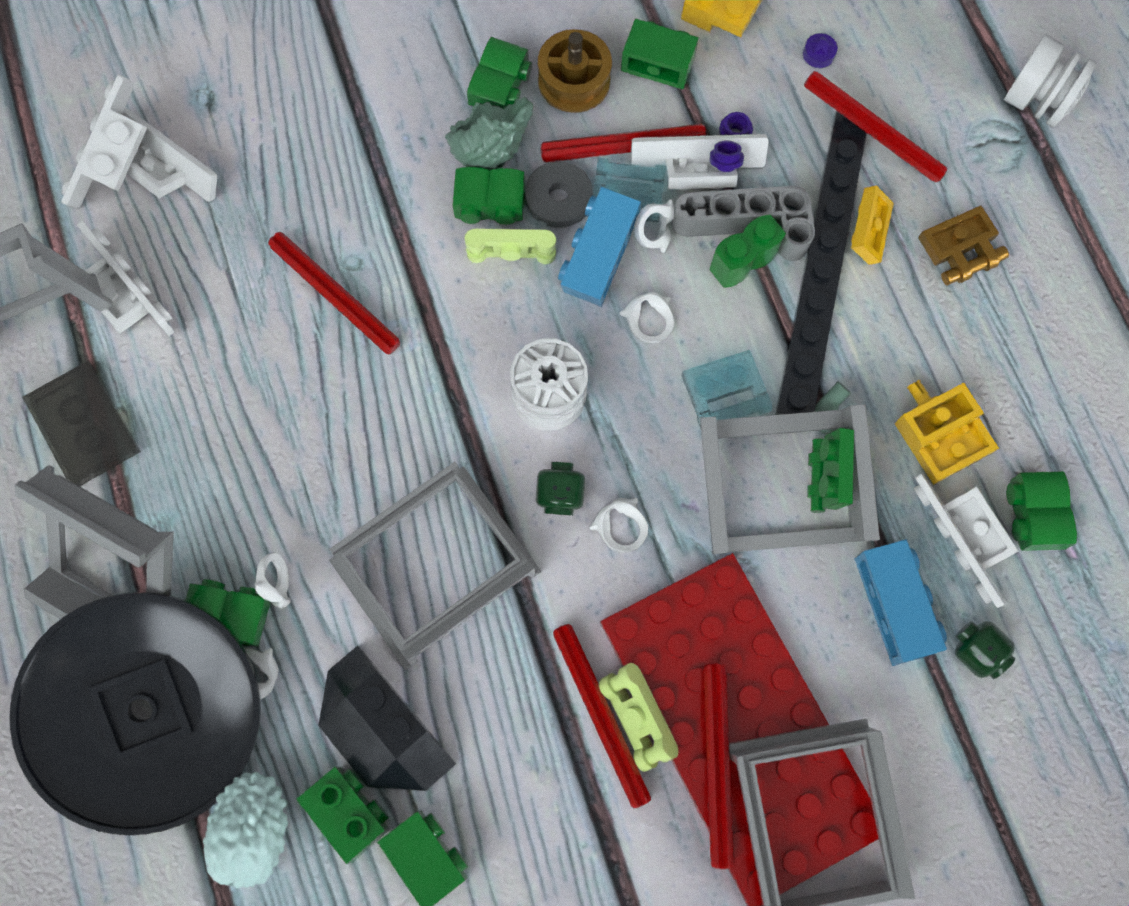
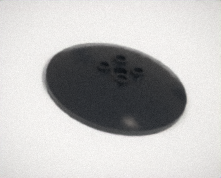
M135 592L117 594L95 600L75 609L52 625L39 638L28 653L15 680L9 712L10 733L14 752L23 774L37 794L55 811L81 826L99 832L116 835L157 833L178 827L210 809L217 803L216 797L220 793L225 792V787L232 784L235 777L241 775L250 759L259 731L261 715L259 686L251 661L239 640L219 619L205 609L183 599L158 593ZM144 699L150 703L152 707L150 718L138 719L133 715L131 707L134 700Z

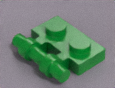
M839 428L825 435L824 439L812 440V452L808 454V465L812 467L811 485L807 486V497L811 498L810 511L813 513H825L826 509L837 510L853 504V429Z

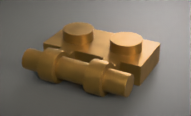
M982 205L926 229L918 237L935 266L945 261H948L951 269L941 274L945 285H950L956 281L958 283L965 282L971 279L974 273L980 270L989 271L997 267L1000 261L1009 257V252L1005 246L994 249L990 241L994 240L999 232ZM974 249L978 257L967 261L963 253Z

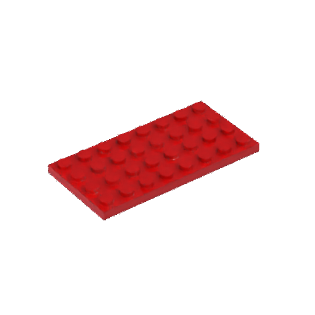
M733 553L600 621L622 667L628 663H634L641 670L678 746V756L671 761L708 832L709 805L704 667L706 664L721 663L726 666L729 743L829 725ZM843 748L755 764L779 895L879 839L871 798ZM730 760L734 866L728 869L746 905L761 906L763 902L737 764Z

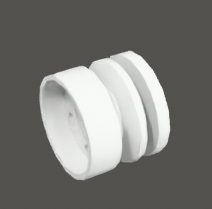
M1044 35L1003 101L1023 110L1033 99H1036L1040 103L1034 118L1040 119L1046 109L1050 107L1054 110L1046 124L1054 128L1062 118L1073 110L1086 91L1097 62L1089 58L1079 72L1074 70L1082 54L1076 52L1063 64L1059 62L1065 45Z
M555 338L539 339L525 345L516 354L510 368L512 403L518 416L529 426L542 431L559 430L571 425L581 415L587 396L588 372L581 353L570 343ZM551 375L555 376V380L550 379L547 383L543 382V378L549 379Z

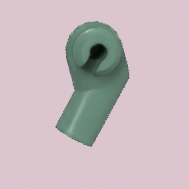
M837 381L817 402L815 412L839 410V406L851 392ZM837 429L819 431L823 434H829Z

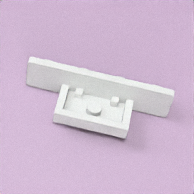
M118 74L115 81L112 80L108 84L104 94L106 101L101 113L98 112L92 119L90 125L92 133L87 144L81 146L77 153V167L73 176L68 177L63 184L62 195L64 196L61 203L76 209L81 207L92 180L119 191L146 132L147 127L122 115L135 85L122 75Z
M125 107L122 113L123 116L147 127L127 175L158 198L186 185L206 201L214 200L216 196L217 174L185 149L163 135L158 129H155L133 111Z
M766 134L633 138L632 171L665 170L668 190L687 191L701 188L721 190L737 187V170L722 172L709 161L710 152L714 149V145L721 141L736 142L741 146L744 154V163L739 168L764 167L769 139Z
M83 221L76 224L103 256L101 260L85 271L89 274H96L102 294L112 300L113 306L101 311L112 326L121 334L150 313L168 336L172 335L174 331L167 323L172 319L170 314L159 301L153 305L146 297L151 294L150 290L138 276L132 280L126 272L131 268L117 251L110 255L105 249L111 244L97 227L90 230Z
M921 473L916 476L915 479L919 484L914 487L916 494L925 507L932 504L939 517L934 519L935 524L945 538L952 536L959 549L954 551L965 571L972 568L980 580V582L975 584V587L985 603L989 604L993 601L997 608L1005 605L1004 598L986 572V569L1019 552L979 488L975 487L944 505L925 474Z

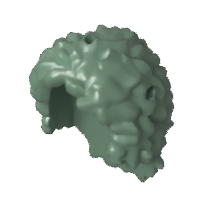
M526 97L516 100L513 105L508 104L505 109L497 105L492 106L489 102L484 104L475 103L470 117L465 121L460 120L456 122L455 125L450 127V132L445 135L451 154L466 167H478L488 170L503 167L506 161L513 159L514 154L518 151V147H520L522 135L525 133L528 121L532 116L533 103L528 101Z

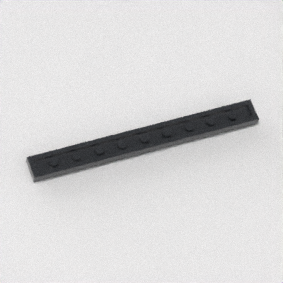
M835 111L813 220L815 236L807 251L775 415L815 411L867 135L865 131L838 111Z

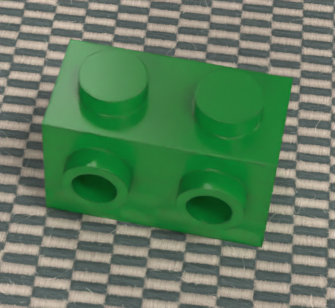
M635 18L623 49L621 71L684 90L695 59L699 37L690 35L685 31H676L659 26L651 21H642Z
M335 766L296 800L345 864H349L355 861L390 830L385 823L389 816L375 799L369 803L360 791L364 787L363 782L351 768L344 771L342 767Z
M422 810L415 812L377 843L420 906H434L468 878L464 870L469 866L455 846L450 850L447 848L440 837L445 831L432 813L425 816Z

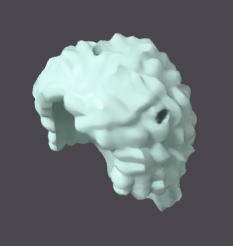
M245 772L240 778L235 777L233 783L225 787V792L220 793L216 797L218 803L214 808V813L207 818V831L203 843L205 845L204 859L207 873L217 883L235 886L236 889L240 887L248 888L249 886L253 888L256 884H265L268 877L273 874V867L279 863V854L284 851L285 828L288 825V817L282 810L288 802L281 798L282 789L276 786L273 776L266 777L258 772H253L252 774Z

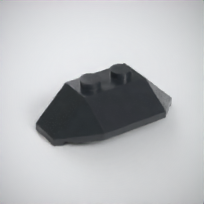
M356 646L328 670L318 726L367 787L427 791L456 765V762L359 646Z

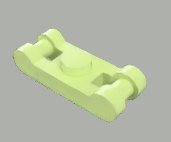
M471 229L464 237L467 258L473 263H481L487 257H501L507 261H515L520 258H536L541 264H550L556 257V236L550 230Z
M628 663L619 669L617 675L611 673L601 678L599 681L600 691L605 698L610 699L635 751L634 761L641 771L646 772L655 768L658 765V761L668 762L678 756L677 743L639 667L634 663ZM625 688L630 690L633 696L632 698H629V695ZM649 734L653 737L654 745H652L648 737Z

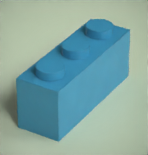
M604 187L600 188L597 197L593 195L590 197L585 210V216H588L584 229H577L571 245L575 251L570 261L565 260L558 275V280L562 281L561 287L564 293L602 307L634 230L636 217L641 211V201Z
M907 539L863 551L855 557L859 574L892 666L947 650L945 645L947 641L945 628L935 618L931 607L933 605L932 593L929 587L923 584L918 571L920 568L918 555L913 548L909 547Z

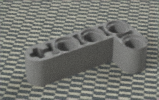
M798 186L685 193L675 203V214L672 220L673 229L677 234L685 237L743 233L746 226L754 219L764 215H771L786 232L778 252L788 261L802 259L806 255L815 236L809 194ZM786 206H792L797 211H791ZM751 208H758L763 213H756ZM724 210L728 212L729 215H721L717 211ZM790 237H797L802 242H795Z

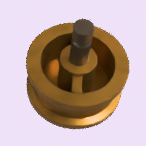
M579 29L564 30L548 38L538 54V86L543 98L554 108L570 113L585 112L598 106L607 96L611 81L612 56L606 43L597 35Z

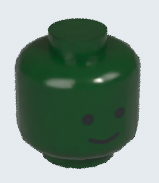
M551 462V469L540 470L537 475L535 499L537 505L544 508L545 514L573 515L574 510L580 509L584 503V474L579 471H573V463Z
M971 621L955 636L960 641L955 648L956 657L979 678L990 676L992 679H996L1007 671L1016 660L1013 656L1014 643L992 622L985 621L976 625Z

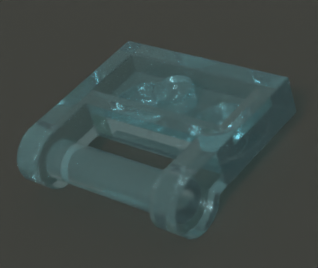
M598 157L593 196L597 197L600 188L604 187L641 201V209L647 204H661L666 165L656 164L654 168L608 162L609 158ZM606 175L653 181V184L606 179ZM660 213L651 214L646 221L659 223Z
M750 350L682 372L681 376L696 412L699 427L700 418L716 416V420L733 419L756 412L761 415L772 411L770 397ZM751 390L753 394V399L710 412L708 403Z

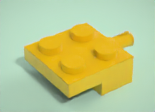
M685 0L681 20L708 32L712 30L713 26H716L738 37H742L762 0Z
M917 380L907 387L918 406L903 414L894 424L933 485L999 449L979 418L984 414L983 410L965 383L934 397L929 395L921 380Z

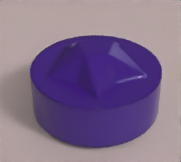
M813 34L805 43L803 58L807 64L814 68L828 67L833 63L837 54V43L827 34Z

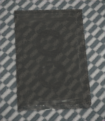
M89 361L22 397L65 478L78 486H82L141 452L98 373Z

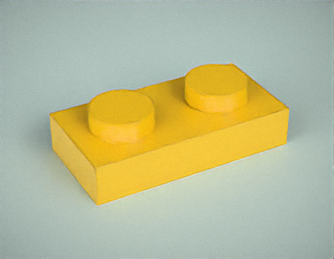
M877 185L864 188L862 200L858 208L855 232L852 235L851 248L869 265L881 263L894 204Z

